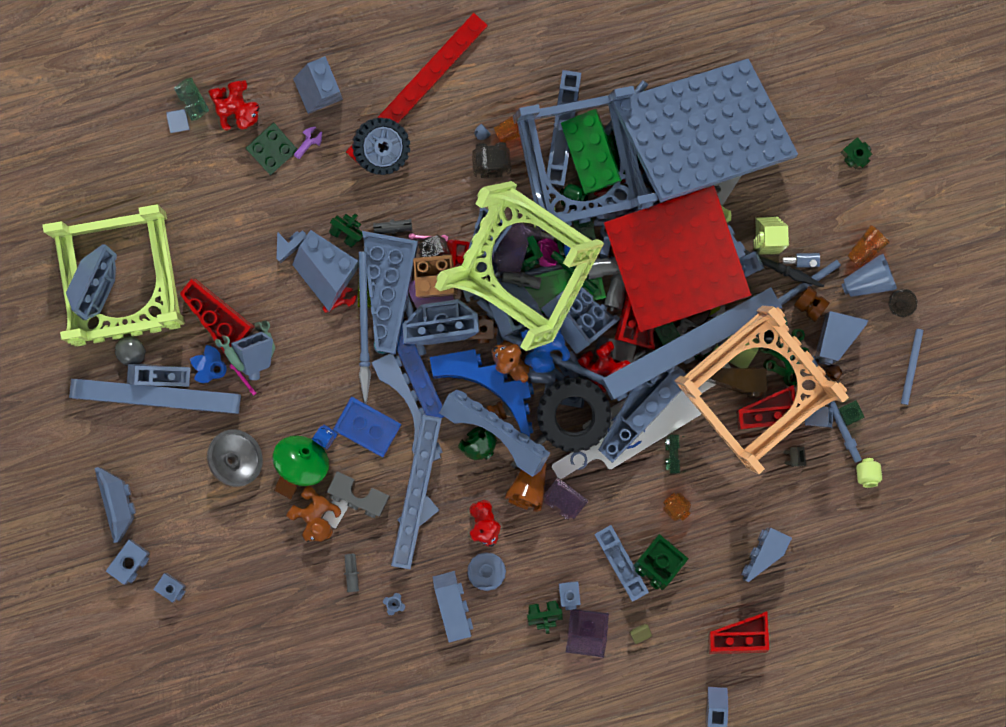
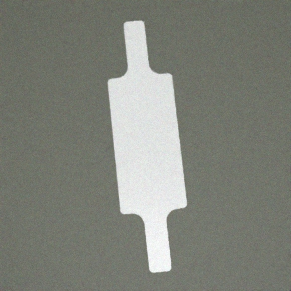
M727 363V364H725L722 368H731V367H730L729 363ZM704 382L698 389L703 393L715 386V384ZM681 391L631 445L638 441L642 442L634 448L626 449L613 463L598 450L604 438L600 440L598 445L590 447L587 451L581 450V452L586 454L587 463L594 459H600L606 464L608 469H613L695 419L701 413L685 393ZM626 399L610 408L612 415L610 428L614 422L611 421L612 418L620 412ZM591 420L583 425V429L590 424ZM572 452L552 465V469L557 477L562 479L584 466L582 465L585 461L584 457L581 454L575 455L573 458L575 465L570 462L571 455L574 453Z

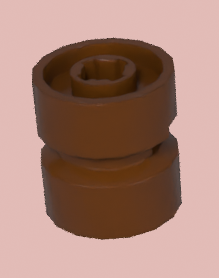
M808 286L798 298L794 307L801 312H807L806 316L816 322L830 302L822 296L817 297V292Z

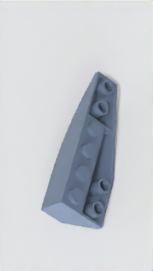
M680 367L669 374L667 371L661 373L662 378L653 383L650 380L643 383L645 387L636 392L633 389L631 390L598 449L609 461L613 463L682 391L674 381L679 376L684 377L686 375Z

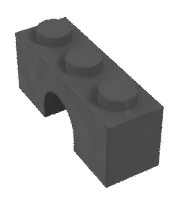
M337 471L327 491L331 494L329 498L338 502L341 499L348 502V507L355 510L362 508L366 510L365 515L374 519L376 516L380 517L390 496L371 488L366 497L357 498L352 492L355 479Z

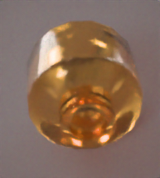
M673 492L663 502L664 512L673 521L679 519L683 521L691 514L689 512L691 503L681 493L675 494Z

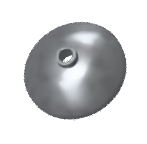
M240 430L221 432L211 441L207 451V462L212 474L225 485L232 487L245 486L255 480L261 471L263 463L261 449L256 440L246 432ZM228 458L232 460V464L228 462Z

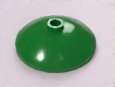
M304 436L286 437L278 442L273 451L272 460L276 471L281 477L292 484L299 486L315 485L325 478L329 470L327 453L321 445Z

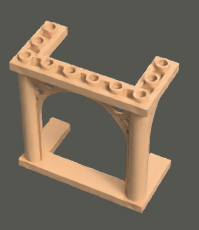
M761 306L757 310L758 314L708 357L684 377L679 376L674 380L746 468L757 474L765 470L758 460L809 416L832 401L844 402L849 398L844 385L840 382L827 380L825 378V371L820 366L816 367L812 362L814 360L812 355L808 351L804 352L800 346L802 344L795 336L791 337L788 333L789 328L785 324L786 320L783 318L785 314L779 307L775 308L773 306ZM767 330L773 332V340L770 344L764 341V333ZM759 333L760 342L754 343L753 339L757 338L756 335ZM778 337L780 344L783 343V346L781 348L777 347L776 345ZM756 347L769 348L783 355L793 367L797 379L796 396L790 409L743 449L700 398L702 393L698 388L742 351ZM791 355L795 357L793 361L790 360ZM802 369H805V371L803 372L809 374L810 376L802 377L800 371ZM805 380H812L815 383V388L805 390L802 387V383ZM802 393L810 395L808 398L805 396L803 401L800 397Z

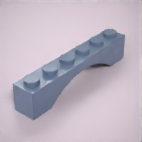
M562 70L557 105L577 102L581 73ZM575 112L555 116L546 174L549 182L555 188L564 189L570 151L561 122L574 118Z
M388 354L373 361L372 364L379 380L394 388L405 399L410 408L415 428L412 446L414 453L422 414L425 415L423 408L418 409L416 404L418 397L415 391H410L407 385L411 383L407 373L402 374L400 367L403 365L399 356ZM438 442L433 462L440 459V454L443 453Z
M455 390L448 394L439 412L453 423L474 424L492 432L508 448L517 467L532 477L542 470L550 452L545 450L544 446L535 443L529 436L517 431L513 425L504 422L498 418L497 414L488 411L482 404L473 401L462 391Z

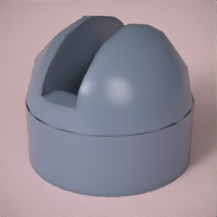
M482 123L475 129L474 134L479 140H485L491 136Z

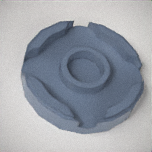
M485 552L472 558L468 565L467 573L473 586L480 590L489 591L501 585L505 579L506 569L500 557L494 553Z

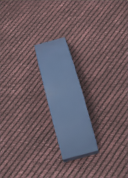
M612 525L594 534L631 601L633 602L648 594L647 587L641 577L635 572V567Z

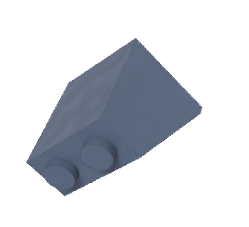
M325 56L307 63L293 78L308 114L343 100Z
M832 311L826 313L815 359L819 360L820 364L828 366L839 361L867 325L868 320Z

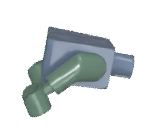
M262 321V324L261 322L255 323V329L259 333L231 343L232 347L229 346L230 339L227 336H222L224 344L219 339L215 340L218 347L225 349L224 353L230 363L238 371L248 375L250 380H258L260 378V371L269 368L275 351V344L271 333L267 331L270 328L268 321Z

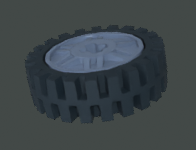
M370 119L363 123L355 132L356 135L353 137L354 142L352 144L353 155L360 166L368 172L378 175L391 174L394 171H398L409 157V136L399 123L391 119ZM383 143L385 145L384 149L378 148V144Z

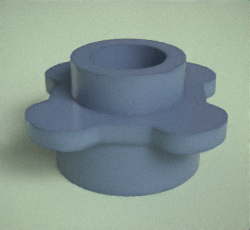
M395 593L390 598L385 597L383 600L389 615H394L395 612L405 609L399 593Z

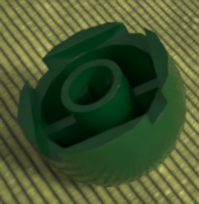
M477 426L466 434L469 438L465 441L462 439L458 445L460 451L467 458L487 460L494 454L497 438L492 432Z

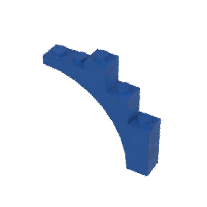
M475 349L430 357L434 379H464L492 391L512 412L520 432L530 438L533 428L532 423L527 422L526 415H529L530 412L528 403L524 404V401L531 400V395L534 394L532 383H528V381L524 383L521 381L504 382V380H508L507 374L498 372L495 367L496 365L478 368L482 363L480 354H476Z

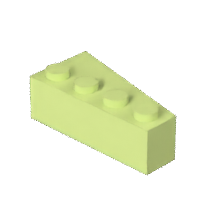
M755 217L756 236L753 239V250H756L758 255L780 254L789 246L788 225L783 223L779 217Z

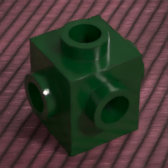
M857 137L840 153L845 157L844 161L849 167L857 169L859 166L861 168L865 167L871 161L869 157L872 155L870 152L872 149L866 142L862 143Z

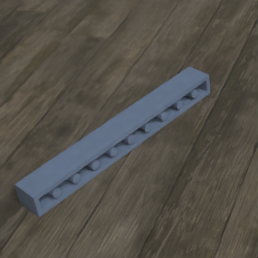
M770 287L601 379L610 399L620 401L628 396V391L633 389L636 392L645 387L643 383L649 380L651 383L662 378L661 373L667 371L669 374L679 369L678 364L684 361L686 365L695 360L694 355L698 353L704 355L712 351L711 346L716 343L718 346L722 345L728 339L727 337L735 334L758 314L757 310L761 306L782 308L773 289Z

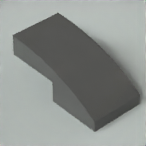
M598 337L594 355L598 356L596 350L600 349L601 345L612 341L614 350L611 352V357L617 361L628 360L632 363L636 345L606 337Z

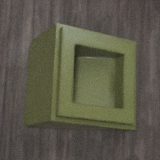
M646 623L629 632L635 644L652 636Z

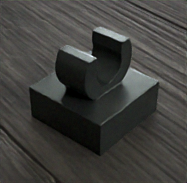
M790 447V450L784 451V454H790L791 457L790 461L784 462L786 465H791V467L806 466L805 447Z

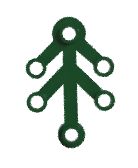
M794 329L791 334L792 337H796L797 332H800V336L797 339L799 341L803 340L805 337L804 331ZM758 347L760 352L771 354L783 361L785 365L784 369L776 365L774 360L767 359L763 363L764 369L783 376V381L787 386H797L796 375L789 361L777 351L769 348L764 351L763 347ZM801 347L802 350L809 352L808 348ZM771 362L772 366L768 368V364Z

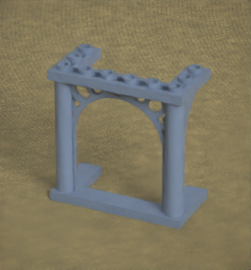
M634 86L614 89L608 96L540 109L539 104L522 107L512 116L514 124L518 125L534 202L569 226L574 221H579V224L590 222V218L593 217L601 220L609 218V214L616 213V216L628 214V210L634 209L636 212L653 206V203L658 200L656 193L651 194L643 182L636 152L612 106L615 100L633 96L635 94ZM608 106L620 160L619 174L621 180L625 179V184H627L628 188L620 185V182H618L606 194L591 201H575L566 198L554 189L547 178L535 120ZM616 189L623 190L627 196L626 200L617 199L614 191ZM549 194H554L556 198L550 204L549 200H551ZM610 197L617 204H614L613 202H608L607 204L605 200L606 198ZM558 201H564V211L556 213L554 210L555 204ZM589 203H593L594 207L590 208ZM570 205L576 206V211H574L575 209H572L569 213H567L569 211Z

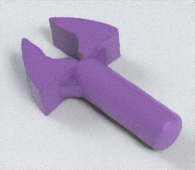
M316 127L304 130L302 133L306 135V140L294 153V156L300 159L312 144L320 146L322 131L316 138L311 139V134L316 130Z

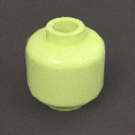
M865 458L856 466L857 480L863 487H876L882 481L881 465L879 462L874 461L873 458Z

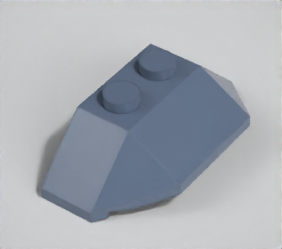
M102 244L80 261L66 291L72 311L83 320H88L100 314L115 282V260L117 259V254L106 244Z
M459 299L422 304L402 324L405 344L432 345L460 341L479 333L478 314Z
M94 468L113 543L121 542L134 520L133 514H136L135 506L129 500V495H131L129 484H125L124 480L103 468Z

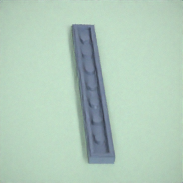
M422 414L391 566L411 569L442 420L439 417Z

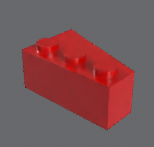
M626 293L614 340L655 350L654 328L640 333L628 294Z
M794 385L737 410L738 430L772 426L792 406L795 399Z
M767 611L711 631L708 634L709 654L767 653L769 651Z

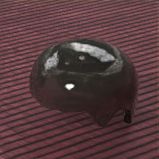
M905 288L895 290L889 296L888 301L892 314L902 318L913 314L918 304L915 293Z

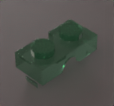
M186 78L174 87L180 101H184L187 105L184 108L191 121L198 120L210 111L192 78Z
M668 435V439H665V451L669 450V458H665V469L669 470V474L680 473V460H678V448H680L679 435Z

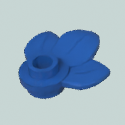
M206 345L204 355L190 358L192 366L198 371L194 380L200 383H208L213 378L220 379L227 372L225 363L221 361L220 352L213 346ZM216 366L221 368L219 373L214 372Z

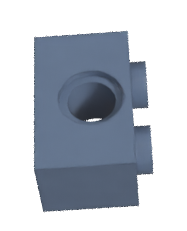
M128 540L106 572L124 585L132 584L138 576L137 570L140 567L143 568L148 563V555L150 553L133 540ZM127 558H131L134 561V566L131 569L125 566Z

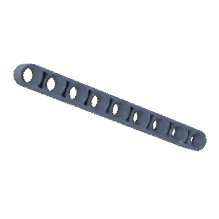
M71 379L69 398L239 414L241 395Z

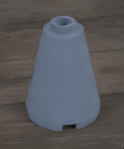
M884 254L877 256L844 279L845 283L841 284L845 295L849 294L850 297L897 289Z

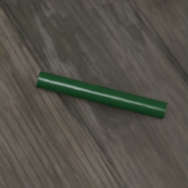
M554 251L550 257L572 275L575 267L569 268L563 264L565 258ZM588 278L585 279L583 285L592 293H595L598 287Z

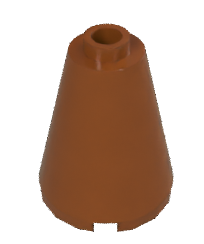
M545 463L542 470L533 477L521 469L506 493L505 500L509 499V503L522 509L528 510V507H533V511H541L547 464Z

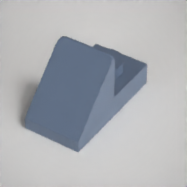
M303 230L300 233L298 231L289 238L291 240L289 243L278 232L277 260L280 263L300 247L307 236Z

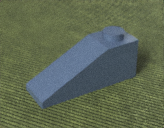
M128 364L127 383L132 385L189 387L190 367Z

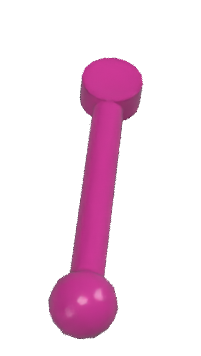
M230 363V368L235 370L252 395L257 394L242 373Z

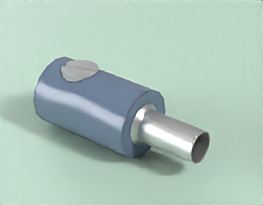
M796 253L795 257H783L782 262L783 264H796V268L820 267V254Z

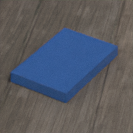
M351 396L333 430L384 458L402 424Z

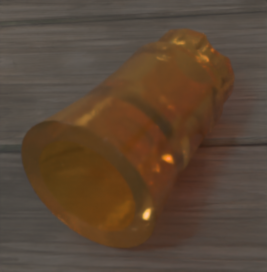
M512 116L493 128L501 144L520 137L518 125L514 124Z
M870 225L847 257L861 268L890 242L879 230Z

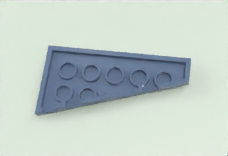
M362 231L364 251H366L376 351L396 355L414 269L413 258H416L419 242Z

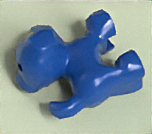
M530 329L520 332L523 339ZM559 329L553 342L539 346L525 356V364L530 366L534 372L549 373L554 370V359L550 354L552 351L560 350L563 354L562 361L569 360L570 352L565 346V339L561 334V329Z

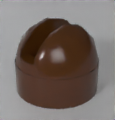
M831 365L825 373L831 380L837 381L842 375V369L838 365Z

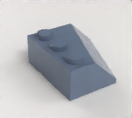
M310 230L301 243L292 265L330 312L358 270L359 261Z
M582 287L560 327L561 334L576 354L620 320L616 314L613 316L606 311L607 307L605 305H599L593 301V296ZM563 291L541 308L549 319Z

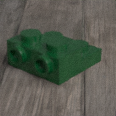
M659 534L633 566L636 568L635 572L639 576H646L650 580V585L653 588L663 590L669 585L689 558Z

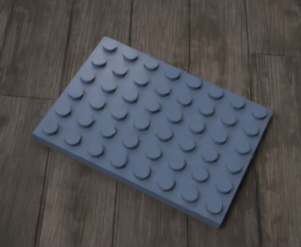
M749 59L634 94L630 98L615 100L612 103L660 202L796 158L798 155Z

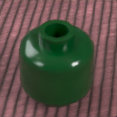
M568 184L564 189L560 190L561 195L571 200L588 201V195L584 193L583 187ZM561 201L562 207L565 208V202ZM570 205L569 209H575L574 211H576V206Z

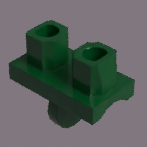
M345 214L343 218L338 215L332 218L329 234L338 238L343 231L347 234L344 243L352 248L363 239L362 231L359 230L362 224L356 221L358 215L354 214L350 217Z
M557 601L547 602L548 611L540 612L539 604L529 605V614L527 615L529 626L537 625V630L545 629L546 634H550L549 628L556 627V621L563 620L562 610L559 609Z

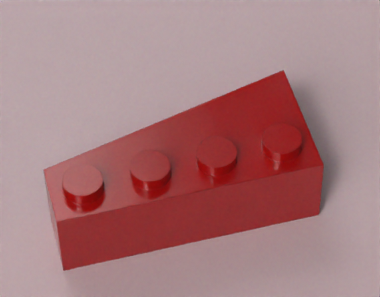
M191 279L180 292L181 297L193 313L196 314L214 341L219 339L224 344L222 336H227L230 339L229 346L232 347L231 343L246 338L255 327L197 279Z

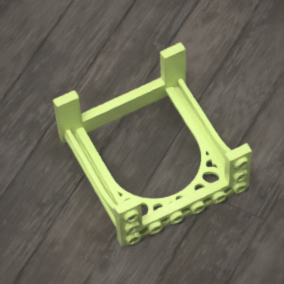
M509 181L483 187L478 192V199L475 204L481 208L488 207L489 211L486 217L481 220L480 229L472 238V245L465 253L462 265L441 271L436 278L435 288L439 291L450 288L462 289L476 294L497 306L530 329L520 346L525 351L554 341L604 243L599 239L590 240L517 191V184ZM506 207H509L512 211L513 216L511 220H508L505 216L504 211ZM518 213L523 214V216L519 218ZM500 220L503 221L501 226L498 225ZM522 222L534 224L571 248L563 264L569 268L576 266L549 320L508 293L495 276L492 266L493 247L500 233L512 224ZM484 251H485L486 254H487L486 257H485V258H481L482 255H484ZM479 262H484L487 265L485 272L477 270ZM489 275L490 281L488 280V278L484 279L483 277Z
M158 204L140 207V214L68 226L62 221L43 224L44 233L55 239L67 310V329L60 332L61 340L74 346L86 345V341L93 340V343H100L109 337H112V340L124 338L126 334L140 336L143 335V331L150 330V333H157L162 331L161 328L166 327L169 330L179 329L181 328L180 325L185 324L184 316L180 314L164 221L167 220V215ZM147 223L156 273V285L151 299L140 311L130 316L114 318L98 314L96 315L99 318L98 326L94 329H89L88 322L91 318L83 320L74 313L66 295V291L77 270L72 236ZM161 296L160 302L163 301V305L156 302L155 299ZM151 306H156L161 310V314L157 315V318L150 315L149 308ZM146 314L150 320L142 319L143 321H141L140 316ZM124 319L128 321L126 325L123 324ZM104 321L110 322L109 327L108 325H105L103 329H101Z

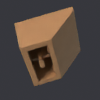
M452 255L413 258L416 297L421 299L458 295L457 288L443 291L435 288L438 274L443 270L454 268Z

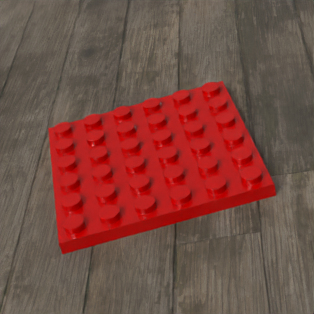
M714 185L604 222L640 333L751 296Z

